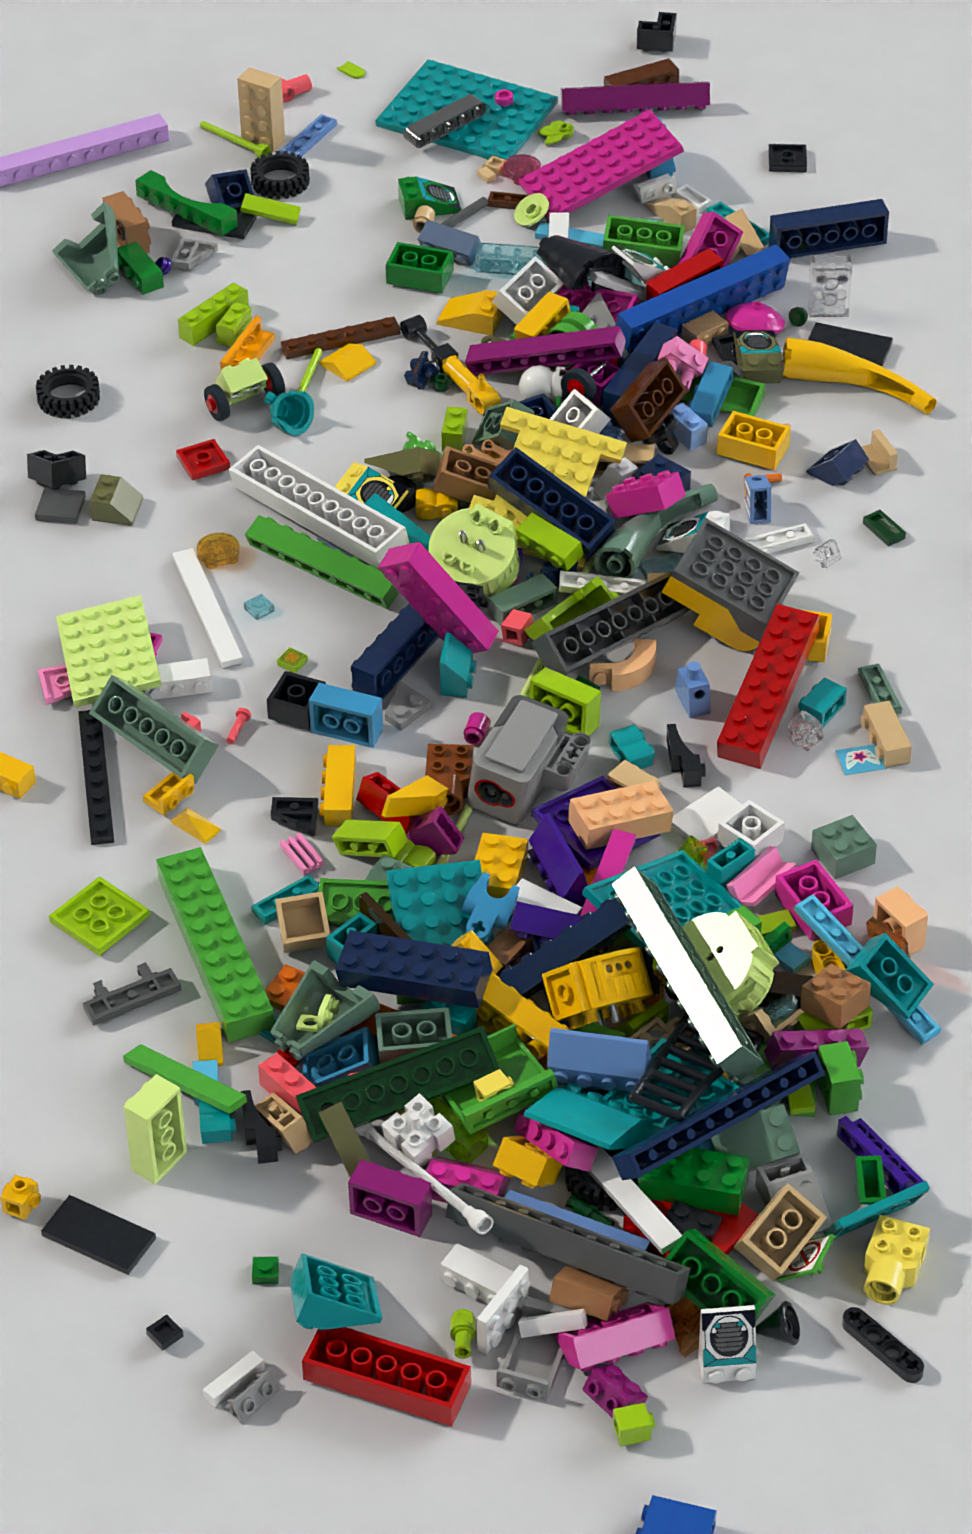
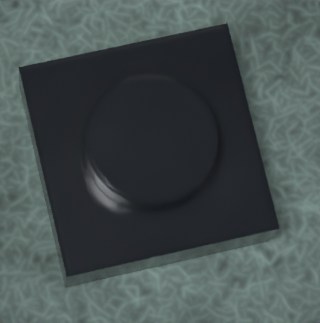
M167 1314L146 1328L147 1336L162 1351L184 1337L183 1330Z

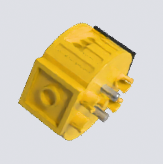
M646 946L606 953L569 963L543 973L542 978L553 1018L556 1021L568 1020L570 1030H574L593 1022L606 1026L604 1021L606 1018L611 1017L612 1023H617L622 1018L645 1011L642 1001L659 994L660 988L659 979L654 975L652 967L653 958L646 951Z

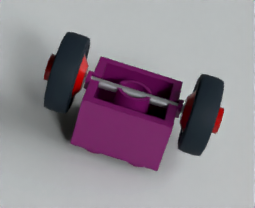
M624 347L621 358L577 363L567 371L561 379V389L566 398L576 389L595 406H602L603 390L629 357L627 349Z

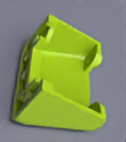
M597 576L524 631L535 641L543 634L615 599V597L601 578Z

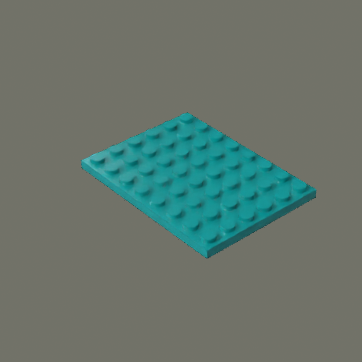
M428 59L378 116L375 122L377 127L403 134L409 125L469 94H473L486 104L485 113L476 120L431 143L485 159L496 156L510 163L557 105L558 96ZM499 90L511 91L513 93V103L508 106L497 105L495 103V93Z

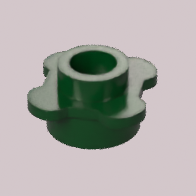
M446 373L437 374L429 379V382L433 384L434 390L438 392L447 391L449 386L453 384V380L449 379Z

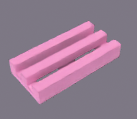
M297 833L296 838L289 837L287 842L285 840L280 841L281 849L303 875L324 866L323 859L301 833ZM293 846V848L298 852L302 860H304L309 867H306L304 865V863L299 859V857L290 847Z

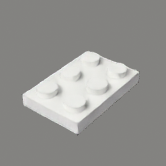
M521 1264L477 1318V1350L486 1355L492 1347H496L499 1344L505 1330L510 1329L514 1325L516 1316L521 1310L523 1311L525 1297H529V1269Z

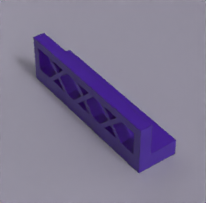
M844 1116L838 1120L837 1137L856 1156L881 1155L884 1183L894 1194L923 1182L861 1118L852 1122L847 1116Z

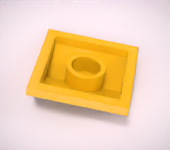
M347 344L319 361V364L348 382L376 365V360L362 344Z

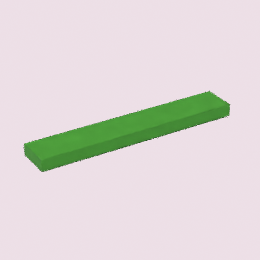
M142 1044L123 1055L124 1063L153 1077L157 1074L180 1087L181 1091L228 1114H231L247 1102L245 1094Z

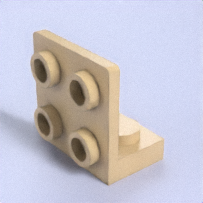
M761 1008L744 1015L738 1020L742 1027L761 1034L765 1038L764 1042L770 1039L773 1032L781 1031L783 1028H790L798 1022L797 1017L803 1011L799 1008L778 1015L771 1020Z

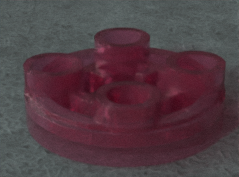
M526 154L511 156L503 164L504 175L514 180L516 185H520L519 179L541 168V163L536 157Z

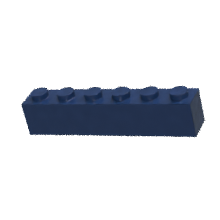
M609 898L602 902L601 908L595 912H588L580 918L581 921L576 925L565 927L560 932L561 935L555 939L543 942L539 950L524 955L520 959V963L514 967L509 966L500 973L501 976L499 978L509 987H514L524 998L529 999L545 988L542 978L543 973L569 963L588 959L636 925L625 915L624 912L627 910L625 906H622L616 898Z

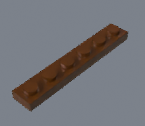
M393 316L281 341L280 344L286 359H292L313 354L317 348H320L323 352L341 348L347 344H359L399 335L401 330Z

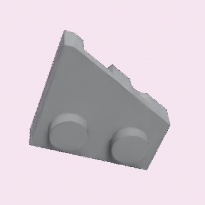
M597 293L582 313L594 322L597 329L616 326V322L601 294Z

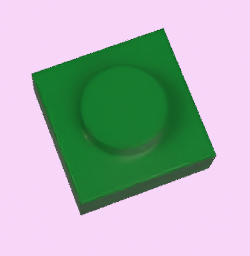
M279 1256L253 1257L252 1284H278Z

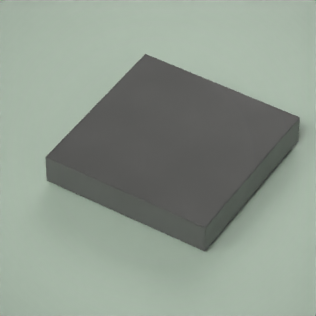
M44 487L35 512V520L77 524L86 498L85 491Z

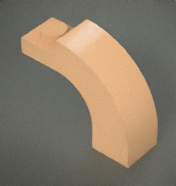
M634 639L633 654L622 662L590 663L589 681L596 685H611V691L627 690L642 684L651 676L655 669L656 639Z

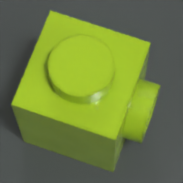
M645 1403L613 1409V1427L619 1446L651 1440V1431L655 1428V1420L652 1412H647Z

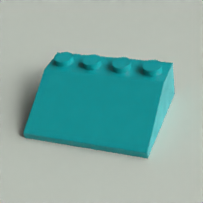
M567 1083V1086L555 1087L524 1112V1116L608 1150L627 1149L644 1140L649 1135L653 1121L652 1118L644 1116L645 1112L640 1109L631 1108L629 1110L623 1108L624 1103L616 1100L605 1101L602 1099L603 1095L588 1091L587 1094L581 1091L582 1087Z
M301 1253L290 1279L296 1322L304 1328H317L320 1330L381 1323L382 1313L374 1277Z

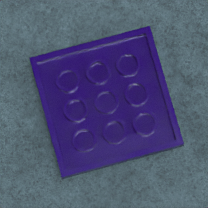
M601 776L531 810V817L540 823L543 817L550 813L575 858L590 871L600 865L606 846L585 850L567 820L570 799L617 788L604 776ZM660 834L636 839L632 849L659 837Z

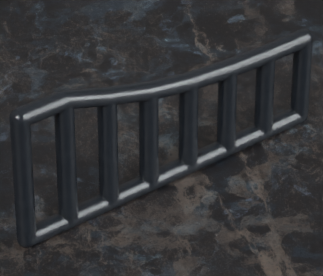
M687 1012L683 1015L628 1095V1100L631 1103L678 1122L685 1120L703 1093L725 1074L722 1067L717 1068L710 1059L675 1046L679 1042L711 1055L710 1050L706 1049L698 1039L683 1034L687 1030L700 1035L698 1030L695 1031L689 1024L687 1019L690 1016ZM743 1027L758 1052L765 1038L761 1034ZM669 1054L708 1069L711 1072L709 1074L703 1073L668 1059L667 1056ZM664 1067L700 1083L696 1086L659 1071V1068ZM652 1079L657 1080L676 1089L689 1093L690 1095L686 1098L684 1096L666 1090L662 1087L650 1083V1081ZM644 1091L681 1107L679 1110L641 1096Z

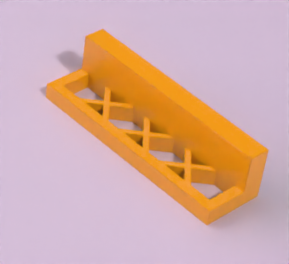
M255 316L225 354L220 361L221 369L232 365V367L239 365V362L247 358L250 360L257 358L259 361L275 340V335L272 332L262 330L261 317Z

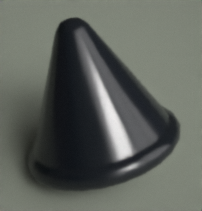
M788 1301L782 1302L776 1310L756 1326V1333L789 1343L793 1346L798 1344L800 1324L793 1305Z

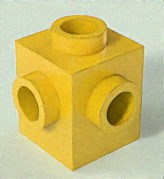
M15 1174L10 1183L4 1186L0 1196L3 1213L26 1220L33 1208L38 1207L41 1200L38 1182Z

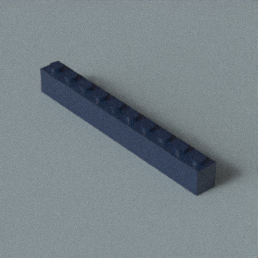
M816 1052L793 1057L687 1115L685 1120L677 1121L614 1155L612 1158L622 1181L645 1175L825 1075Z

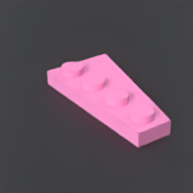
M66 664L38 669L46 705L72 696Z

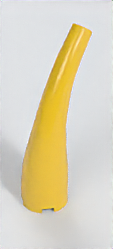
M789 337L785 339L782 353L784 365L782 378L854 384L868 387L897 397L925 414L931 413L936 407V398L904 377L878 364L821 342Z

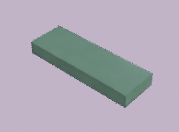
M880 664L859 667L858 675L873 704L890 701L895 713L901 714L902 707Z

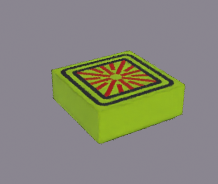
M289 647L277 659V665L296 673L308 661V655Z

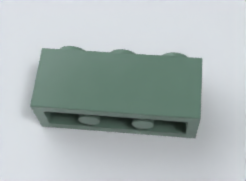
M543 573L489 597V615L501 626L513 609L531 613L532 615L557 604V587Z

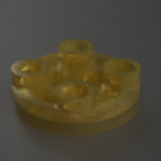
M217 532L208 534L199 540L197 555L207 568L214 569L217 566L238 562L240 546L234 536L228 533Z

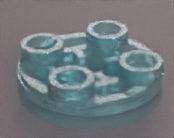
M793 993L787 994L764 1007L763 1011L770 1017L771 1023L774 1025L773 1021L780 1017L784 1020L794 1013V1009L799 1006L798 1000Z

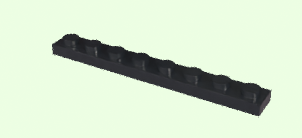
M90 710L78 711L91 845L113 843L114 833L102 722L89 714Z

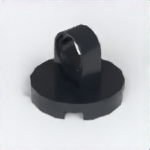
M669 414L650 438L641 440L643 444L652 445L655 443L662 453L666 455L673 454L679 446V442L673 433L679 425L677 418L673 414ZM664 441L669 442L672 445V448L668 447L664 443Z

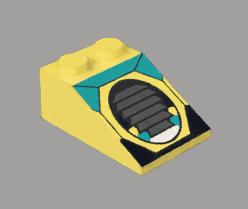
M353 462L335 486L336 489L363 504L376 493L395 509L409 492L406 488L372 468Z

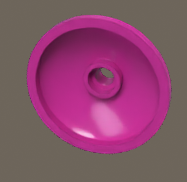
M747 302L736 305L726 312L725 317L729 325L738 331L774 330V333L777 334L785 326V320L781 314L761 302Z

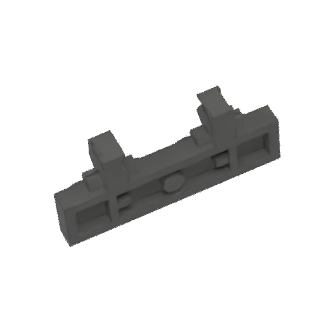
M145 962L137 965L138 975L142 976V979L109 992L107 987L103 986L102 980L94 982V993L96 996L91 1000L83 1002V1009L94 1026L182 990L181 983L171 968L159 973H152Z

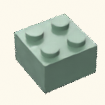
M853 815L812 830L811 850L834 879L875 864L877 844Z

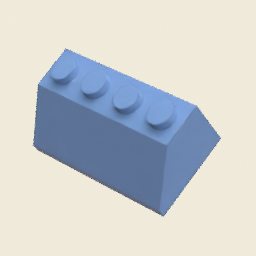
M551 1028L547 1068L554 1072L556 1081L559 1084L571 1083L582 1087L591 1086L610 1091H628L630 1093L652 1062L648 1040Z

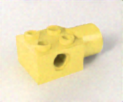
M884 1215L879 1216L866 1251L864 1273L867 1275L864 1292L871 1300L885 1305L894 1304L898 1301L902 1288L914 1287L928 1248L930 1228Z

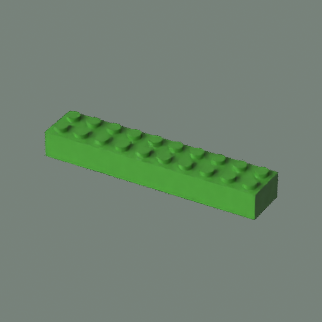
M199 847L156 859L158 879L228 1043L258 1035L264 1029L271 1031L274 1026L273 1008L202 848Z

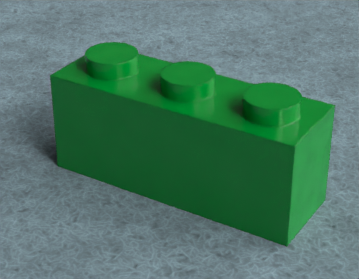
M136 241L118 247V267L123 271L125 277L132 281L135 288H138L142 294H146L164 287L162 270Z

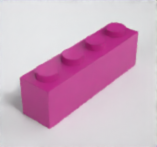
M528 1108L521 1110L520 1115L517 1117L514 1131L564 1166L590 1172L598 1147L588 1141L525 1117L524 1112Z

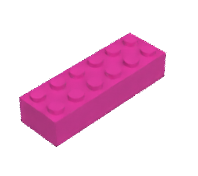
M420 542L389 548L378 569L411 604L412 608L423 617L425 622L432 627L439 638L444 641L446 633H451L471 649L473 653L488 651L499 632L498 629Z

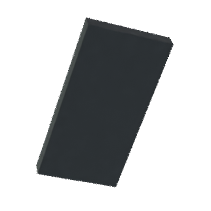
M235 209L237 210L238 226L224 236L245 239L257 216L241 212V209ZM175 215L172 219V227L216 234L178 215Z
M818 322L815 323L808 338L810 341L821 342L839 348L882 367L893 344L892 337Z
M72 1195L66 1198L41 1230L43 1237L127 1275L130 1274L156 1239V1233Z

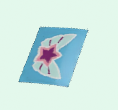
M874 745L835 750L845 775L887 769L884 767L882 760L877 759Z

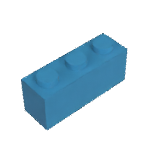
M709 361L707 368L704 369L701 375L700 384L695 386L693 400L688 402L687 407L710 427H713L734 379L733 367Z

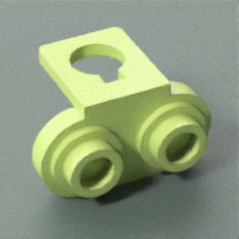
M326 994L320 1006L318 1016L302 1014L296 1029L319 1032L334 1021L335 1015L339 1013L340 1001L335 1000L332 994ZM307 1021H314L317 1024L309 1026L305 1025L304 1023Z

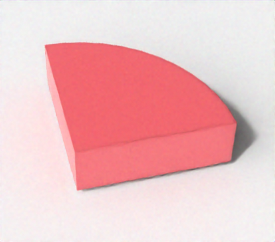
M716 838L701 840L695 844L706 865L707 859H711V856L716 854V849L718 848Z

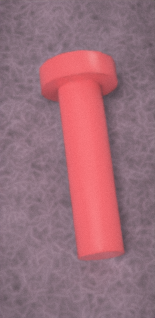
M237 709L235 713L237 719L226 739L229 744L235 743L244 722L250 720L252 715L248 709Z

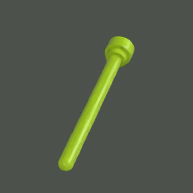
M200 122L201 128L254 151L256 157L260 159L261 155L264 154L268 157L267 153L271 152V147L266 144L256 145L208 122Z
M320 348L315 349L297 392H306L322 355Z

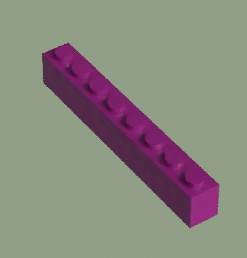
M708 81L561 88V111L566 112V115H576L577 111H584V114H595V110H603V113H614V109H621V112H632V109L639 108L640 112H645L650 108H658V111H667L669 107H676V110H687V106H695V109H706V105H710V82Z
M620 326L475 344L470 345L465 363L468 369L475 376H478L479 374L487 375L527 370L532 366L538 365L551 367L621 358L626 339Z

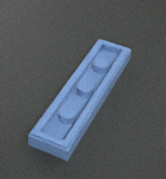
M321 114L280 150V154L288 151V155L293 152L296 156H303L337 126V120Z

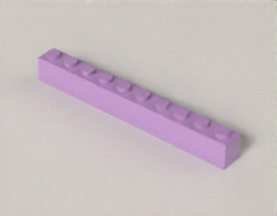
M155 114L0 157V187L169 141L168 125L160 114Z

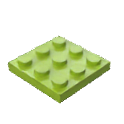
M99 876L51 913L49 921L100 956L150 917V910Z

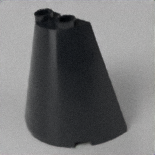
M559 235L549 238L544 237L539 243L540 247L536 253L570 290L584 289L590 272L603 271L625 280L626 266L622 262L623 258L615 252Z

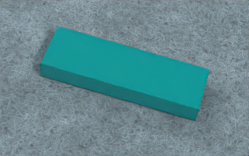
M309 874L251 906L252 912L266 925L277 919L275 899L318 892L319 883Z

